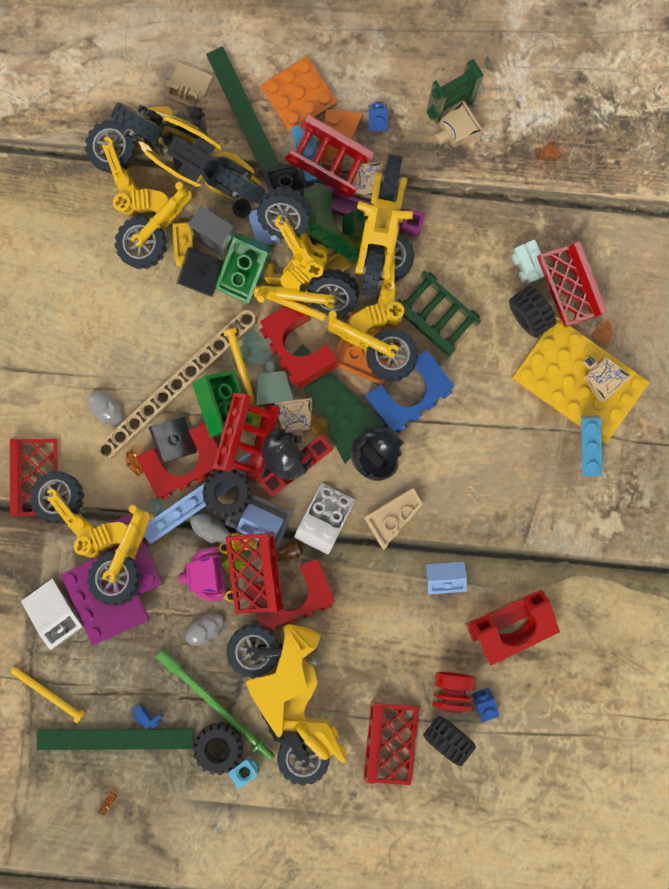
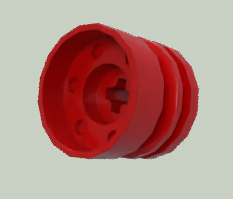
M435 672L434 685L443 689L442 692L433 693L434 697L441 700H432V706L454 713L473 711V705L465 702L474 701V697L466 695V691L475 690L476 677L453 672Z

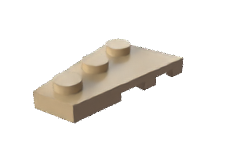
M412 487L364 516L365 521L383 550L423 503Z

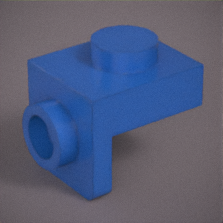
M373 102L372 105H368L369 132L388 131L387 104H384V102Z
M490 688L471 694L474 697L482 723L500 716Z
M142 703L133 709L134 719L137 723H142L145 729L150 726L153 729L162 723L161 718L164 716L162 712L152 719Z

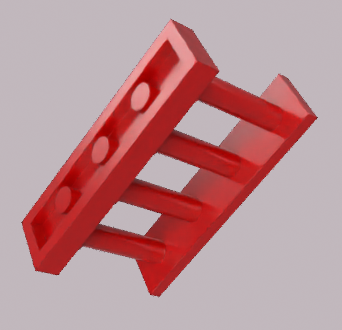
M308 114L300 126L305 133L296 151L290 150L284 159L291 166L299 167L339 190V193L351 197L358 189L352 183L361 164H367L372 159L374 152ZM314 135L321 139V144L313 160L310 161L302 155L311 136ZM328 145H331L338 150V153L329 171L320 167L319 164ZM348 155L354 159V163L346 180H343L336 176V173L344 156Z
M234 393L213 468L230 473L232 468L246 472L245 477L248 480L260 482L265 464L261 455L262 443L266 436L275 428L280 407L265 405L263 409L250 404L252 396ZM248 411L262 416L259 427L245 423ZM243 430L256 434L254 446L240 441ZM237 449L251 453L249 464L234 460Z

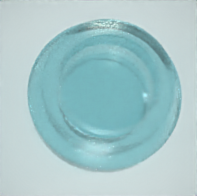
M150 498V502L147 503L149 513H153L154 517H157L158 514L162 513L159 498Z

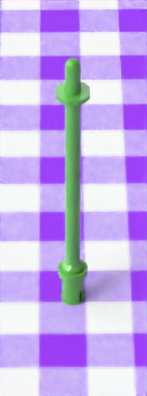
M165 649L156 656V659L168 669L169 673H176L254 745L253 752L258 749L269 760L275 758V754L263 744L265 738L263 737L259 740L181 668L179 660H175Z

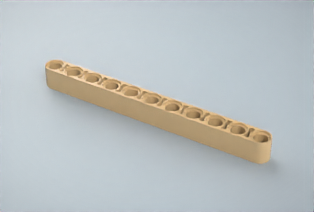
M250 310L240 312L98 445V455L108 460L115 458L188 390L193 382L203 376L231 349L228 336H224V330L236 327L239 331L236 336L237 342H239L255 327L256 317L254 313ZM245 316L253 318L250 324L242 322ZM221 341L225 344L222 350L215 349L217 342ZM205 354L211 357L208 363L201 362V357ZM189 368H196L194 376L190 377L187 375ZM177 380L182 381V387L175 390L173 383ZM163 393L168 394V400L165 403L159 401V396ZM152 406L154 413L151 416H146V408ZM138 419L140 426L137 429H132V421ZM124 432L126 439L123 442H118V434ZM110 445L112 451L109 455L105 456L103 449L105 446Z

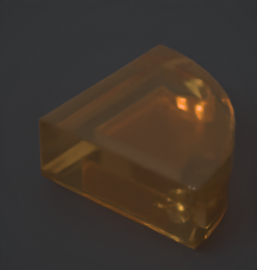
M551 142L536 154L537 158L546 161H556L563 156Z
M608 320L592 333L604 348L612 338V326Z
M131 449L126 452V466L137 476L143 474V469L136 457V453Z
M111 791L98 810V813L105 815L116 800L117 794Z

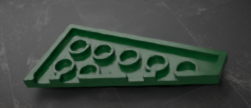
M302 344L292 355L304 357L312 354V352ZM331 371L304 386L344 464L351 459L353 442L363 431L385 424Z

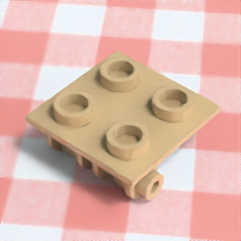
M178 62L171 81L166 83L165 88L167 90L164 97L190 107L192 105L201 107L213 75Z

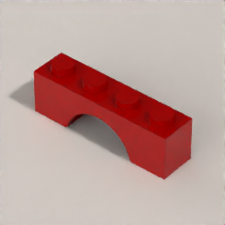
M322 435L318 436L301 450L306 453L302 459V464L307 463L311 457L312 465L308 468L309 470L333 452V449ZM271 472L260 483L273 498L297 478L286 480L277 477Z

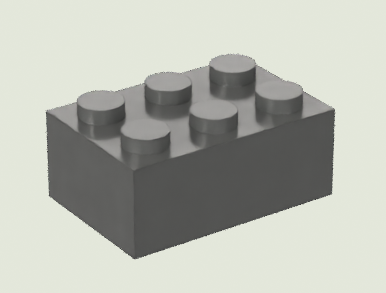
M200 206L188 224L192 236L198 242L226 258L233 237L236 236L235 228L232 226L233 223L225 217L222 219L216 215L217 212L212 208Z

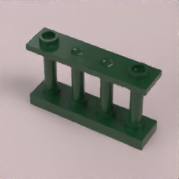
M474 59L467 62L463 75L440 87L437 80L433 82L426 112L431 120L434 119L436 124L440 122L443 111L460 101H466L468 106L475 102L484 75Z
M423 271L421 278L424 281L407 300L401 301L398 299L396 302L401 303L404 307L403 317L450 357L456 350L454 343L472 323L476 327L481 323L480 316L474 310L470 311L441 286L434 274ZM431 286L438 294L421 313L418 312L416 314L411 310L412 304ZM445 298L452 304V307L435 325L429 326L425 322L426 317ZM457 311L461 312L466 317L465 321L449 338L444 339L440 335V330Z

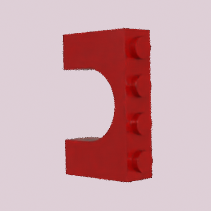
M285 306L259 321L262 326L259 330L265 339L269 338L271 341L269 346L273 353L279 354L280 359L278 361L284 370L287 368L290 372L287 376L293 385L297 384L299 389L338 367L339 363L328 344L304 357L294 356L287 352L285 342L288 335L311 319L309 315Z
M206 423L189 430L199 453L198 463L189 474L175 476L169 473L164 464H161L155 448L136 456L156 498L162 497L165 500L173 496V491L177 489L183 491L191 487L190 483L194 481L199 483L207 479L208 474L217 470L213 468L219 446L214 437L210 438Z
M318 558L300 565L308 586V597L304 604L294 610L282 609L277 613H255L260 626L263 625L268 630L270 629L274 632L279 629L278 625L283 623L286 625L297 622L296 618L300 616L307 618L314 615V611L319 608L324 611L333 607L332 603L335 600ZM261 581L256 585L262 590L265 582ZM251 586L247 590V594L253 600L259 594ZM261 595L256 602L261 607H268L267 599Z
M542 589L524 597L529 610V618L526 624L514 633H498L489 615L471 623L482 652L490 666L560 633L551 603Z

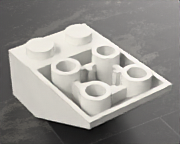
M321 483L294 538L329 555L356 499Z
M53 578L21 601L38 634L50 650L58 647L84 627L76 609Z

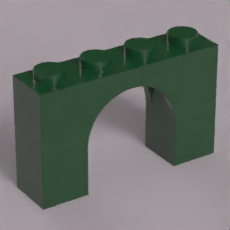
M320 183L305 189L304 196L312 207V216L306 233L351 262H357L365 221L368 219V216H364V213L358 209L343 215L341 232L334 223L331 214L332 191ZM368 244V248H367L366 257H368V253H369V244Z

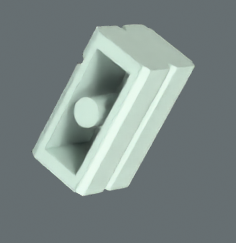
M536 240L514 248L511 258L514 265H518L520 268L519 276L523 283L526 282L527 286L545 279L537 259L541 251Z

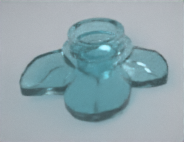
M255 330L246 333L243 337V345L240 347L243 361L247 363L253 361L257 365H265L266 362L273 361L272 356L268 353L271 349L269 338H258ZM251 351L250 356H245L244 353Z

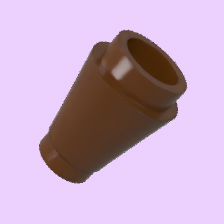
M292 540L277 549V562L298 559L299 556L303 555L299 541L294 542Z

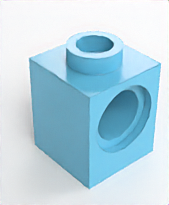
M247 756L234 769H231L228 774L237 788L240 789L258 776L259 765L254 759H250ZM240 768H249L250 774L247 776L242 775Z

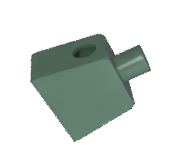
M276 361L266 362V373L258 374L257 406L262 407L265 405H275L278 402L293 401L285 371L277 372Z

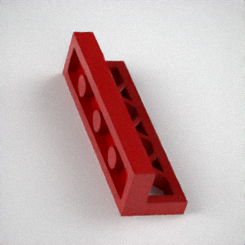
M524 597L465 623V626L472 641L475 642L478 639L472 627V622L489 615L499 631L529 617V610Z

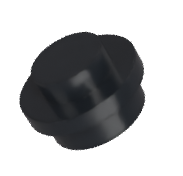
M195 105L186 110L188 111L187 116L196 120H202V117H205V113L202 112L203 109Z
M239 199L233 204V213L238 218H246L251 213V204L245 199Z

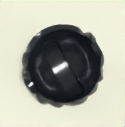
M388 427L368 428L354 440L351 450V461L356 470L369 480L382 481L388 479L398 469V457L402 456L400 446L404 442Z
M275 428L266 436L262 443L261 455L265 465L279 478L290 480L301 477L307 473L308 468L312 465V458L310 457L307 463L302 464V459L306 453L300 451L296 444L291 443L293 433H285V429L279 430V428Z

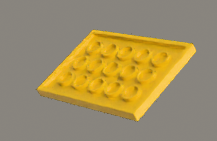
M556 317V325L541 336L512 379L579 427H581V416L600 415L602 443L607 444L650 382L571 326L564 328L561 319ZM591 355L598 363L604 358L610 359L631 376L602 403L597 400L583 378L590 372L583 362Z

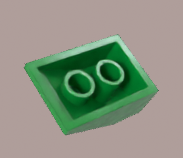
M241 233L233 237L215 289L250 304L254 296V290L259 285L267 269L274 248Z

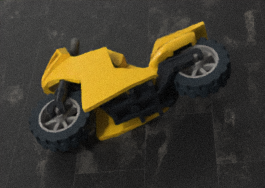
M117 102L111 117L126 127L123 135L133 141H138L144 153L156 164L177 178L196 187L201 186L200 181L204 178L205 184L216 194L236 201L242 196L259 204L266 190L260 186L262 182L253 176L255 172L253 168L235 153L223 151L216 154L218 149L221 150V146L200 131L199 127L183 120L182 118L185 115L183 111L172 115L173 111L170 107L155 106L147 108L139 104L136 109L137 111ZM175 124L187 129L188 131L200 136V138L198 137L196 140L193 137L187 135L186 133L174 129L172 127ZM163 146L167 149L166 154L183 163L179 171L177 170L178 166L162 155Z
M257 624L242 626V628L235 631L227 646L228 662L236 673L241 674L240 676L249 677L250 680L246 681L248 690L260 709L263 720L265 719L273 740L281 743L278 750L277 763L280 772L284 775L283 777L286 780L289 779L293 784H300V786L314 784L315 781H319L323 777L324 773L326 774L331 755H335L342 764L346 762L345 755H347L343 743L339 744L337 740L339 734L335 726L331 727L327 719L305 717L304 713L305 707L317 686V675L314 665L319 664V648L317 645L321 634L306 627L287 624L283 627L285 633L284 643L278 644L277 637L265 626ZM249 637H258L256 642H251ZM245 639L248 643V648L240 646ZM262 639L265 644H259L260 640ZM239 650L246 651L247 654L240 658ZM307 655L311 656L312 663L306 658ZM248 657H251L250 660L252 661V665H249L243 661ZM258 658L263 661L261 664L255 665V660ZM289 756L297 759L292 765L290 764ZM318 757L317 764L315 765L311 762L310 758ZM300 763L302 765V771H299L294 767ZM308 765L313 767L311 770L305 771Z

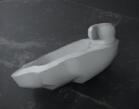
M100 391L89 395V409L100 422L119 426L124 421L121 412L122 406L111 395Z
M198 513L191 518V526L199 537L204 538L210 543H226L225 537L230 536V533L225 523L207 513Z
M206 613L199 619L194 620L187 628L186 642L194 646H200L218 637L225 623L224 616Z

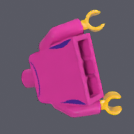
M221 543L219 547L212 546L201 549L192 557L191 562L186 564V572L179 574L180 583H188L189 591L195 592L197 596L206 601H222L223 599L229 602L234 601V599L227 598V595L231 592L233 593L231 589L226 591L221 554H227V551H222L221 546L226 545V543Z

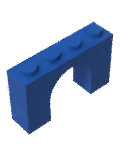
M427 349L418 356L414 368L425 384V396L419 404L411 407L397 404L381 384L365 396V399L385 425L393 430V432L397 431L398 434L407 428L406 423L410 420L415 422L423 416L421 414L423 410L427 408L429 411L438 404L436 401L440 397L445 399L453 393L451 390L454 387L453 383Z

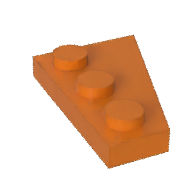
M326 110L324 124L352 139L363 117V113ZM328 145L321 160L322 167L330 168L338 153V150L331 145Z

